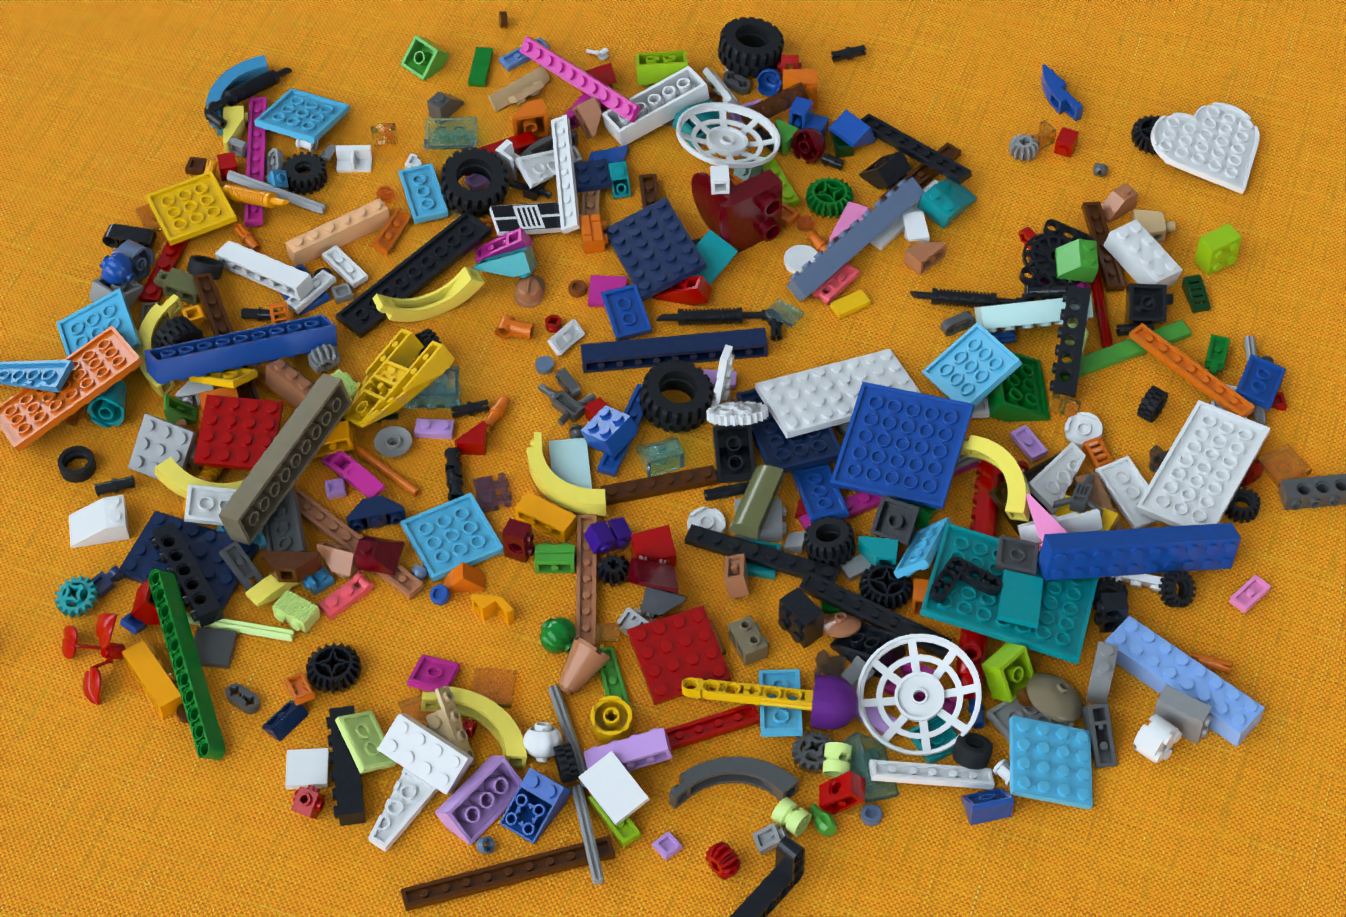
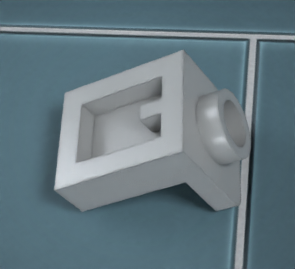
M772 823L753 833L752 836L758 852L763 855L776 848L779 842L788 834L783 827L780 828L777 824Z

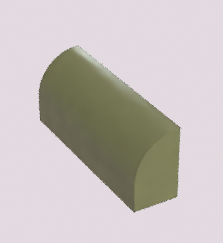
M760 465L755 468L728 532L758 540L783 483L784 469L771 465Z

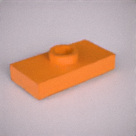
M303 672L284 679L285 685L296 706L315 699L314 693Z

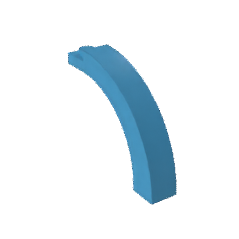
M265 55L247 59L224 72L211 87L206 105L212 101L216 102L224 98L225 92L268 72ZM225 105L216 111L220 117L223 115V107ZM209 123V125L212 124L213 129H217L218 135H223V128L220 130L213 123Z

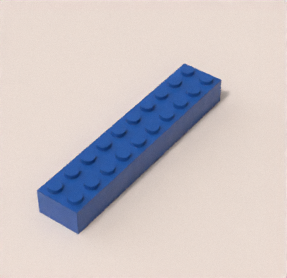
M324 314L144 350L146 369L157 384H168L173 380H187L192 376L202 377L211 372L221 373L225 369H240L244 365H259L263 361L273 362L283 357L293 358L297 354H309L312 349H316L317 346H322L323 344H331L332 346H338L336 325Z
M1232 523L1045 534L1037 566L1045 581L1167 573L1169 571L1186 572L1231 569L1241 537Z

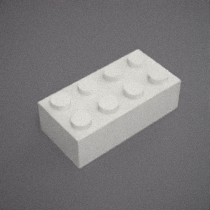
M1133 220L1111 231L1103 245L1138 284H1160L1169 287L1177 282L1183 270L1137 220Z
M406 713L398 714L377 749L446 795L453 794L474 757Z

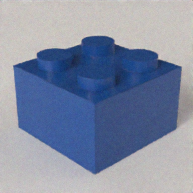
M607 405L580 430L590 447L612 457H615L639 432L630 415Z

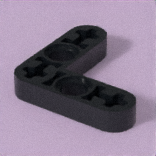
M952 557L932 584L929 597L936 603L944 602L959 580L987 595L995 596L1000 593L1002 581L999 577L963 558ZM958 566L955 572L952 571L953 567ZM969 574H977L979 579H974ZM943 577H949L953 582H946L943 580ZM940 587L943 588V591L938 594L937 592L940 590Z

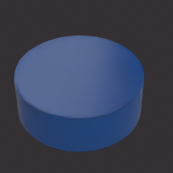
M442 584L434 586L430 591V599L436 605L446 604L451 597L450 590Z

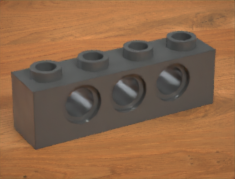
M1346 474L1281 480L1278 492L1284 510L1346 504Z

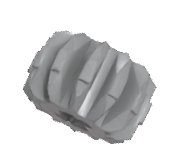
M1019 133L1018 136H1013L1009 143L1010 155L1014 156V160L1020 159L1021 162L1022 160L1029 162L1030 159L1035 158L1039 150L1038 140L1034 139L1033 135L1028 136L1027 133L1025 135Z
M323 344L311 350V353L308 354V360L313 371L317 373L323 371L325 373L337 367V364L340 363V356L335 346Z

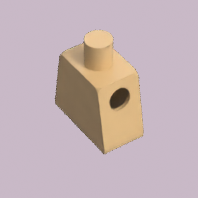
M1134 209L1132 221L1137 220L1158 243L1165 241L1166 232H1175V221L1165 222L1163 212Z

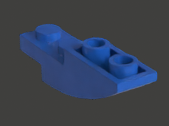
M1046 64L1042 65L1041 85L1051 106L1059 114L1066 112L1074 121L1080 120L1083 109L1081 103L1076 101L1066 91V83L1063 79L1056 75Z

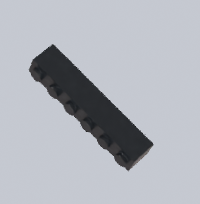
M354 705L330 708V717H326L327 729H331V734L328 735V745L333 750V752H329L330 765L334 764V770H330L331 781L335 782L336 786L332 788L333 801L337 800V806H333L335 819L339 818L340 826L366 823L362 775L335 722L338 716L354 714Z

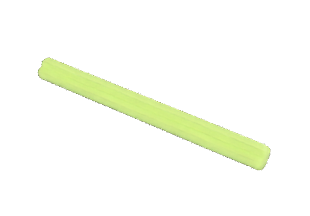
M186 611L189 624L200 626L198 621H193L190 612ZM227 618L205 626L285 641H292L294 637V631L291 629Z

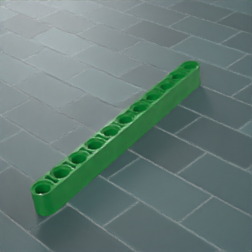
M153 569L149 574L148 581L197 754L200 758L221 760L225 754V744L175 574L169 571Z

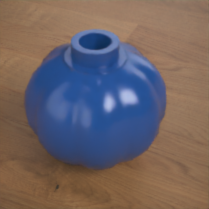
M113 253L111 256L106 255L100 264L102 278L110 285L120 286L125 282L130 283L135 275L131 259L123 253Z

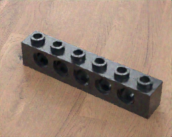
M1069 285L1068 291H1064L1062 302H1065L1066 306L1065 309H1061L1060 320H1063V327L1059 326L1057 338H1061L1060 345L1056 344L1055 355L1058 356V361L1053 362L1052 373L1055 374V380H1051L1049 391L1053 392L1052 398L1075 401L1091 288ZM1077 304L1080 309L1072 310L1070 306ZM1075 322L1077 327L1070 328L1067 324ZM1070 339L1073 340L1075 344L1072 346H1068L1065 344V341ZM1068 357L1072 360V362L1066 364L1062 361V359ZM1066 375L1070 380L1063 382L1059 377Z
M174 521L152 530L154 537L151 539L152 545L155 550L159 549L160 560L163 564H167V571L175 574L179 590L184 595L182 596L183 602L186 607L190 606L192 610L190 614L193 621H198L201 628L223 619L221 606Z

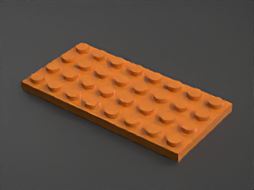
M112 325L63 359L72 360L75 366L60 392L54 393L23 388L0 404V429L18 452L27 448L36 439L44 436L50 429L58 426L64 419L76 413L78 409L90 403L92 399L107 391L109 387L121 381L127 374L136 370L144 363Z

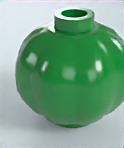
M564 617L549 618L541 626L540 640L542 646L552 654L564 651L569 653L576 637L575 626L569 619Z

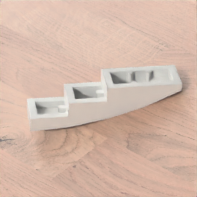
M1098 509L1080 514L1072 512L1059 517L1055 514L1051 515L1068 533L1103 529ZM1034 521L1017 525L1021 540L1035 543L1041 542Z

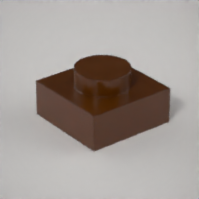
M190 157L185 168L186 174H203L207 159Z

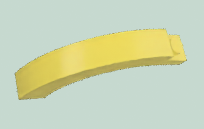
M464 267L449 283L429 294L415 298L400 299L376 293L372 299L376 304L377 310L381 313H386L389 320L398 322L421 321L439 316L459 306L475 294L485 282L478 270Z
M175 294L167 299L162 306L156 303L145 316L138 331L142 347L136 349V353L144 362L139 367L151 388L162 398L175 386V383L170 381L168 384H157L147 372L144 350L153 349L152 342L154 341L153 337L156 335V331L163 323L175 317L184 308L179 297Z
M534 432V440H530L531 447L526 448L529 471L538 489L549 500L569 511L584 515L597 514V516H607L605 489L578 487L554 474L543 456L542 432Z
M970 435L969 441L964 440L960 456L978 458L996 466L1004 474L1007 482L1006 514L1011 520L1029 522L1031 511L1026 495L1028 493L1031 495L1030 488L1016 460L999 444L980 436Z
M172 457L155 466V476L168 489L187 499L189 484L238 489L243 481L232 483L204 481L184 471Z
M449 687L454 695V702L460 715L476 720L492 733L500 745L504 758L512 768H525L527 752L523 745V736L512 717L502 707L483 695L466 689ZM422 692L421 711L435 712L441 709L435 692Z

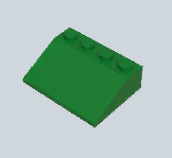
M1012 352L1020 359L1022 365L987 395L990 417L1005 422L1048 421L1050 414L1041 361Z

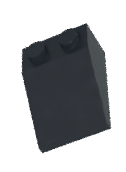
M751 424L743 426H713L712 437L718 484L750 481L755 470Z
M861 623V628L856 634L837 638L830 644V647L851 663L856 656L867 662L869 657L878 648L888 641L900 637V635ZM900 645L891 649L879 661L888 668L906 655L904 646ZM872 667L876 671L873 676L881 678L882 674Z

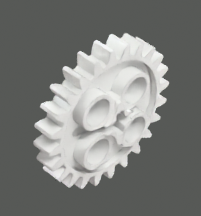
M749 401L726 402L706 410L707 421L719 426L750 425L769 417L766 404Z

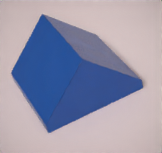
M845 110L828 129L851 147L872 144L876 140L871 127L848 110Z
M1002 787L961 796L970 825L1012 816L1014 799Z

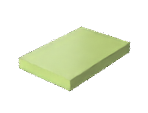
M372 710L338 716L335 722L360 774L394 767L397 762L377 750L384 739V735Z

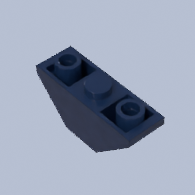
M381 495L362 499L346 517L347 525L351 529L361 531L390 524H399L400 521L406 519L404 506Z

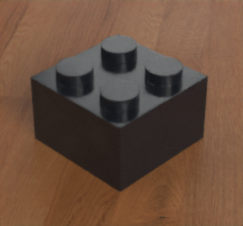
M1130 283L1126 286L1125 323L1151 322L1153 324H1163L1166 322L1167 285Z
M882 496L870 533L876 537L898 540V544L909 546L922 509Z
M797 587L779 599L778 623L783 630H787L796 643H800L806 648L823 636L824 612Z

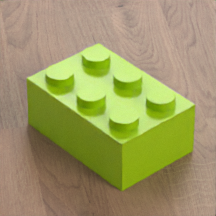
M686 50L635 53L637 85L641 86L656 84L688 66Z

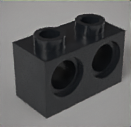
M1126 592L1101 593L1100 601H1097L1096 605L1097 613L1094 614L1095 625L1099 626L1100 633L1114 632L1127 618L1129 607Z

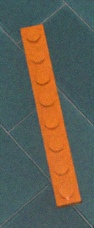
M1143 323L1129 332L1130 339L1227 411L1244 418L1254 412L1255 406Z

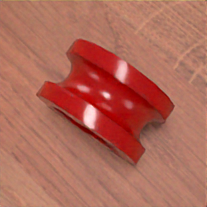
M549 315L545 319L546 330L550 333L558 332L562 328L561 318L558 315Z
M465 718L462 724L468 737L473 738L477 728V721H470L469 718Z

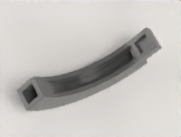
M748 757L717 758L697 764L680 774V785H675L670 790L669 804L676 809L697 792L725 783L752 785L769 792L781 801L785 797L791 798L798 792L799 780L784 769L763 760Z

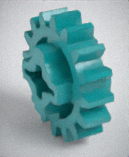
M82 575L78 579L72 576L70 582L65 579V585H59L61 590L55 592L58 598L54 599L57 603L56 607L65 616L69 615L71 618H74L75 614L80 618L82 612L88 614L89 608H95L92 603L98 602V599L95 597L99 594L96 590L97 586L88 577L84 578Z

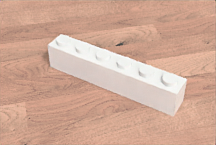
M228 241L215 253L217 260L223 263L224 269L289 297H293L296 300L301 301L314 288L309 273L286 265L279 260H274L265 254L255 252L253 249H248L239 243Z

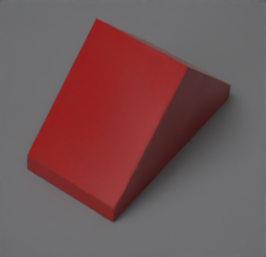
M484 420L454 441L455 447L460 449L461 455H485L487 427Z

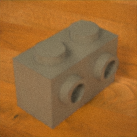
M751 616L728 624V636L745 666L767 658V649L769 648L766 637L761 636L760 627L757 622H753Z

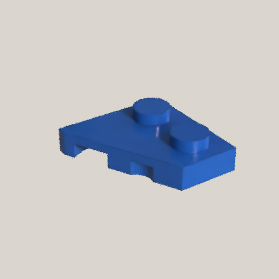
M625 145L591 152L588 161L607 159V163L626 161L629 147Z

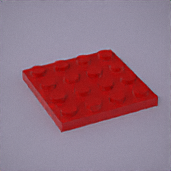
M207 394L193 461L194 465L251 471L279 433L284 406L283 402Z
M704 605L627 629V634L654 705L684 696L682 694V681L685 678L693 677L704 680L731 681L729 670ZM687 686L686 688H687V689H694V688H696V687H695V686Z

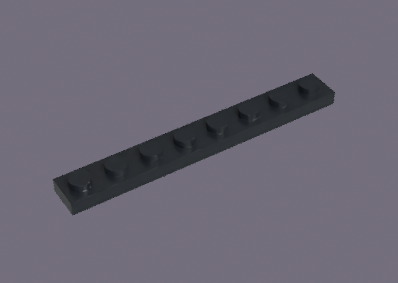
M868 114L860 119L871 127L874 137L902 151L904 154L960 185L972 176V171L873 115Z
M691 524L685 537V544L724 556L744 553L748 563L804 579L807 572L810 571L836 584L840 575L841 568Z
M810 571L807 572L799 586L802 592L876 628L893 632L900 636L909 634L935 635L952 642V639ZM916 642L918 648L941 659H944L948 651L945 647L934 643Z

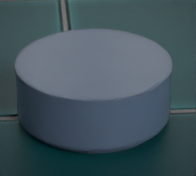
M549 356L539 357L535 362L537 372L540 374L551 373L554 369L553 359Z
M875 804L865 805L861 810L862 822L868 826L878 825L882 820L881 808Z

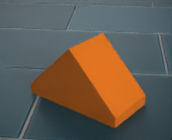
M462 562L445 576V586L450 590V593L485 591L484 572Z

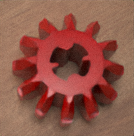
M721 841L712 845L706 851L708 866L712 868V872H715L718 877L725 880L734 876L741 869L738 855L734 852V849L730 848L729 844Z

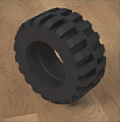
M740 17L739 19H733L721 31L718 57L729 71H734V74L757 78L764 69H777L778 62H781L784 48L783 35L776 26H772V23L765 22L761 18Z
M472 147L469 150L464 148L461 152L456 151L453 153V157H448L446 164L442 167L441 194L445 203H449V207L452 210L457 209V213L461 215L468 211L472 215L482 217L484 213L486 215L490 214V206H498L505 201L508 190L506 165H503V160L500 157L496 158L495 153H489L484 148L479 150L477 147ZM476 173L485 176L491 184L483 190L471 191L462 187L458 180L464 175Z
M668 360V363H658V366H653L646 373L642 383L639 399L642 413L646 415V419L650 423H654L655 427H661L666 432H669V430L674 431V433H680V431L689 432L691 428L694 430L700 427V424H703L707 419L706 410L711 408L714 396L713 384L710 382L708 375L703 374L704 371L699 367L696 368L695 364H687L683 360H679V362ZM666 390H679L686 393L692 400L686 403H674L667 400L661 393Z

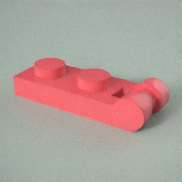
M847 263L844 264L814 291L813 296L817 299L821 298L825 304L830 305L834 298L859 277L860 271Z
M358 572L350 581L319 602L318 607L332 620L368 594L374 588V584L370 580H366L365 575Z

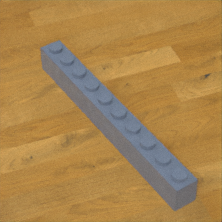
M913 177L908 180L905 178L897 184L898 188L896 190L891 189L885 194L887 198L884 200L880 199L873 204L875 208L872 211L868 209L861 215L863 218L860 221L857 219L850 224L851 229L849 231L846 229L838 235L839 239L836 242L832 240L825 246L827 250L824 252L822 250L814 256L815 260L812 263L809 260L801 267L803 270L800 273L797 271L789 277L791 281L786 286L799 302L807 298L922 197L925 192Z

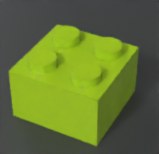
M1228 223L1199 237L1194 262L1207 275L1218 272L1228 265H1233L1237 262L1242 236Z
M1007 642L981 664L992 698L1012 703L1026 690L1027 682L1035 675L1026 646Z

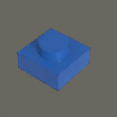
M130 612L121 619L120 625L132 634L137 635L148 625L137 620L131 615L132 612Z

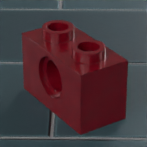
M509 518L502 532L504 556L526 563L529 556H533L535 551L532 525Z

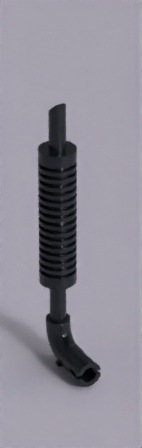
M283 68L277 72L270 70L225 92L224 98L216 102L212 101L206 105L204 109L206 120H209L208 122L213 123L218 129H224L227 121L216 112L220 107L226 104L234 106L278 84L279 78L291 73L292 70L290 68Z
M1024 284V294L1020 298L1016 297V299L996 298L997 293L989 294L987 292L986 294L984 292L982 294V292L978 293V291L976 293L975 291L973 293L969 291L968 293L966 290L965 292L964 290L956 292L953 289L945 291V289L942 290L941 288L940 290L932 288V292L910 291L914 298L929 299L931 304L937 305V303L938 305L940 303L944 305L945 303L947 306L948 304L949 306L957 304L960 307L968 305L971 308L973 306L981 307L1034 301V298L1029 297V294H1031L1029 293L1030 286Z
M742 307L733 308V310L731 308L729 310L728 308L726 310L724 308L722 310L720 308L718 310L716 308L715 310L713 308L705 310L704 308V310L696 309L695 311L694 309L693 311L691 309L689 311L687 309L685 311L678 309V314H661L656 320L678 321V325H684V323L686 325L687 323L689 325L691 323L693 325L695 323L699 325L698 323L700 325L702 323L704 325L706 323L713 325V323L724 324V322L726 324L728 322L730 324L732 322L733 324L735 322L743 324V319H762V321H768V325H770V338L772 341H776V335L777 341L783 338L781 327L783 322L771 310L742 312Z

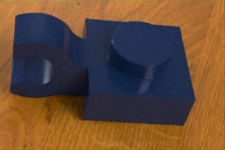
M117 566L112 567L106 574L101 571L91 579L97 586L96 590L99 592L97 595L99 599L116 587L113 582L124 578L125 575L120 573L121 570Z

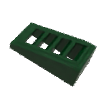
M830 131L835 157L853 156V147Z
M1201 275L1184 277L1181 287L1192 313L1209 311L1211 307Z

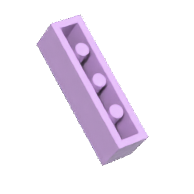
M654 728L643 734H634L629 738L614 740L609 744L594 746L589 750L583 751L587 770L610 751L615 754L628 772L673 758L669 738L664 728Z

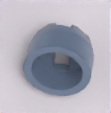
M414 564L411 574L421 581L427 576L428 571L423 566Z
M484 836L476 842L477 850L480 853L490 854L493 852L495 843L492 837Z

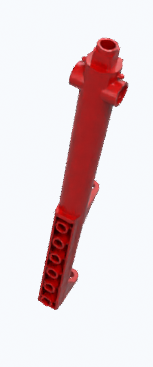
M981 460V463H977L976 474L979 475V478H975L974 489H978V491L974 492L972 504H976V507H972L971 519H974V522H970V530L996 537L999 508L988 493L1001 485L1006 479L996 466ZM1016 461L1022 472L1029 470L1027 462ZM961 628L959 648L973 662L978 672L980 683H982L983 669L981 664L984 663L987 636ZM957 656L955 673L958 675L961 685L974 684L969 669ZM975 693L963 695L964 699L976 697Z

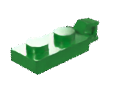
M1211 334L1205 369H1209V373L1216 377L1217 371L1222 372L1230 338Z

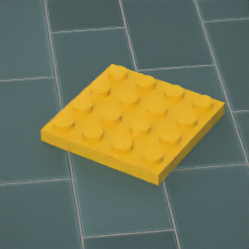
M212 171L145 195L170 246L237 221L236 215Z

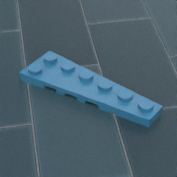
M72 360L0 362V384L54 393L60 392L75 364Z

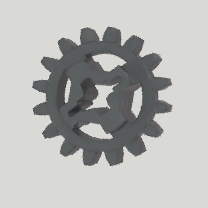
M811 730L809 735L803 732L802 738L797 736L796 742L792 744L794 763H799L800 770L806 767L807 773L813 769L818 774L819 769L823 771V761L827 760L826 757H823L825 743L835 742V740H829V734L822 736V731L815 734Z

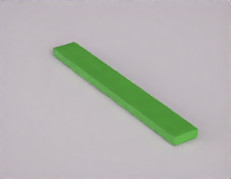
M1183 320L1153 330L1170 344L1191 337L1192 333ZM1128 339L1081 356L1078 378L1148 353V351L1132 339ZM1066 375L1059 377L1063 382L1070 380Z

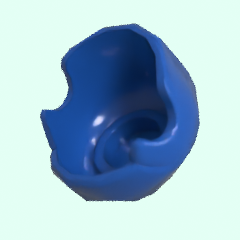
M771 68L762 70L757 77L758 91L764 96L770 97L775 95L782 87L781 74Z

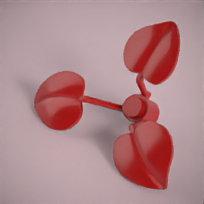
M102 613L97 619L96 635L101 646L78 644V631L74 626H66L63 630L62 651L65 658H74L77 647L101 650V656L107 659L91 666L90 671H86L84 674V694L90 702L96 705H101L100 692L102 680L101 673L97 668L113 663L114 659H124L122 651L126 650L123 643L110 642L118 616L115 613Z

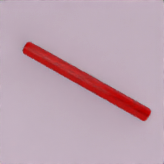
M1098 269L1091 287L1102 348H1106L1113 344L1100 270Z

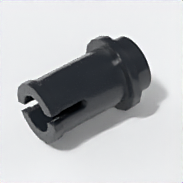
M824 153L821 163L824 166L828 165L841 170L844 160L831 156L830 153Z

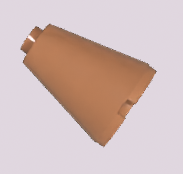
M576 636L558 682L561 684L560 689L569 695L571 692L576 694L609 661L610 657L604 652L601 653L600 650L584 639Z

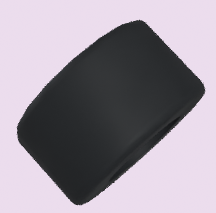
M969 732L965 736L959 735L952 752L953 759L968 769L979 770L986 768L992 755L993 745L989 739L977 733Z

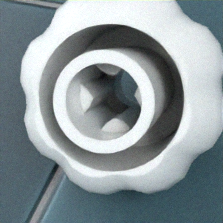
M537 722L534 727H530L525 733L523 745L526 748V752L534 756L536 761L547 762L550 757L554 756L553 747L562 745V736L557 728L551 726V723Z

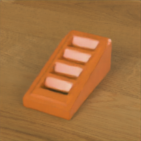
M287 302L269 305L272 324L290 321ZM284 307V311L274 312L273 310ZM285 314L286 316L275 319V316Z
M1099 436L1083 443L1082 452L1086 455L1085 457L1094 469L1114 462Z

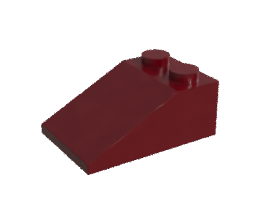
M638 555L637 558L631 557L627 581L639 586L678 593L679 587L674 566L668 564V560L657 558V561L654 562L649 561L650 557Z

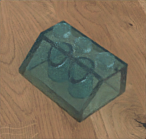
M477 117L425 118L424 150L472 149V147L478 146L479 125Z
M450 366L441 376L406 403L404 408L434 409L461 405L462 388L459 366Z
M858 732L853 733L841 742L852 746L851 759L847 761L850 763V771L865 779L864 802L889 799L899 795L896 782L871 781L868 765L870 759L889 761L884 745L878 740Z

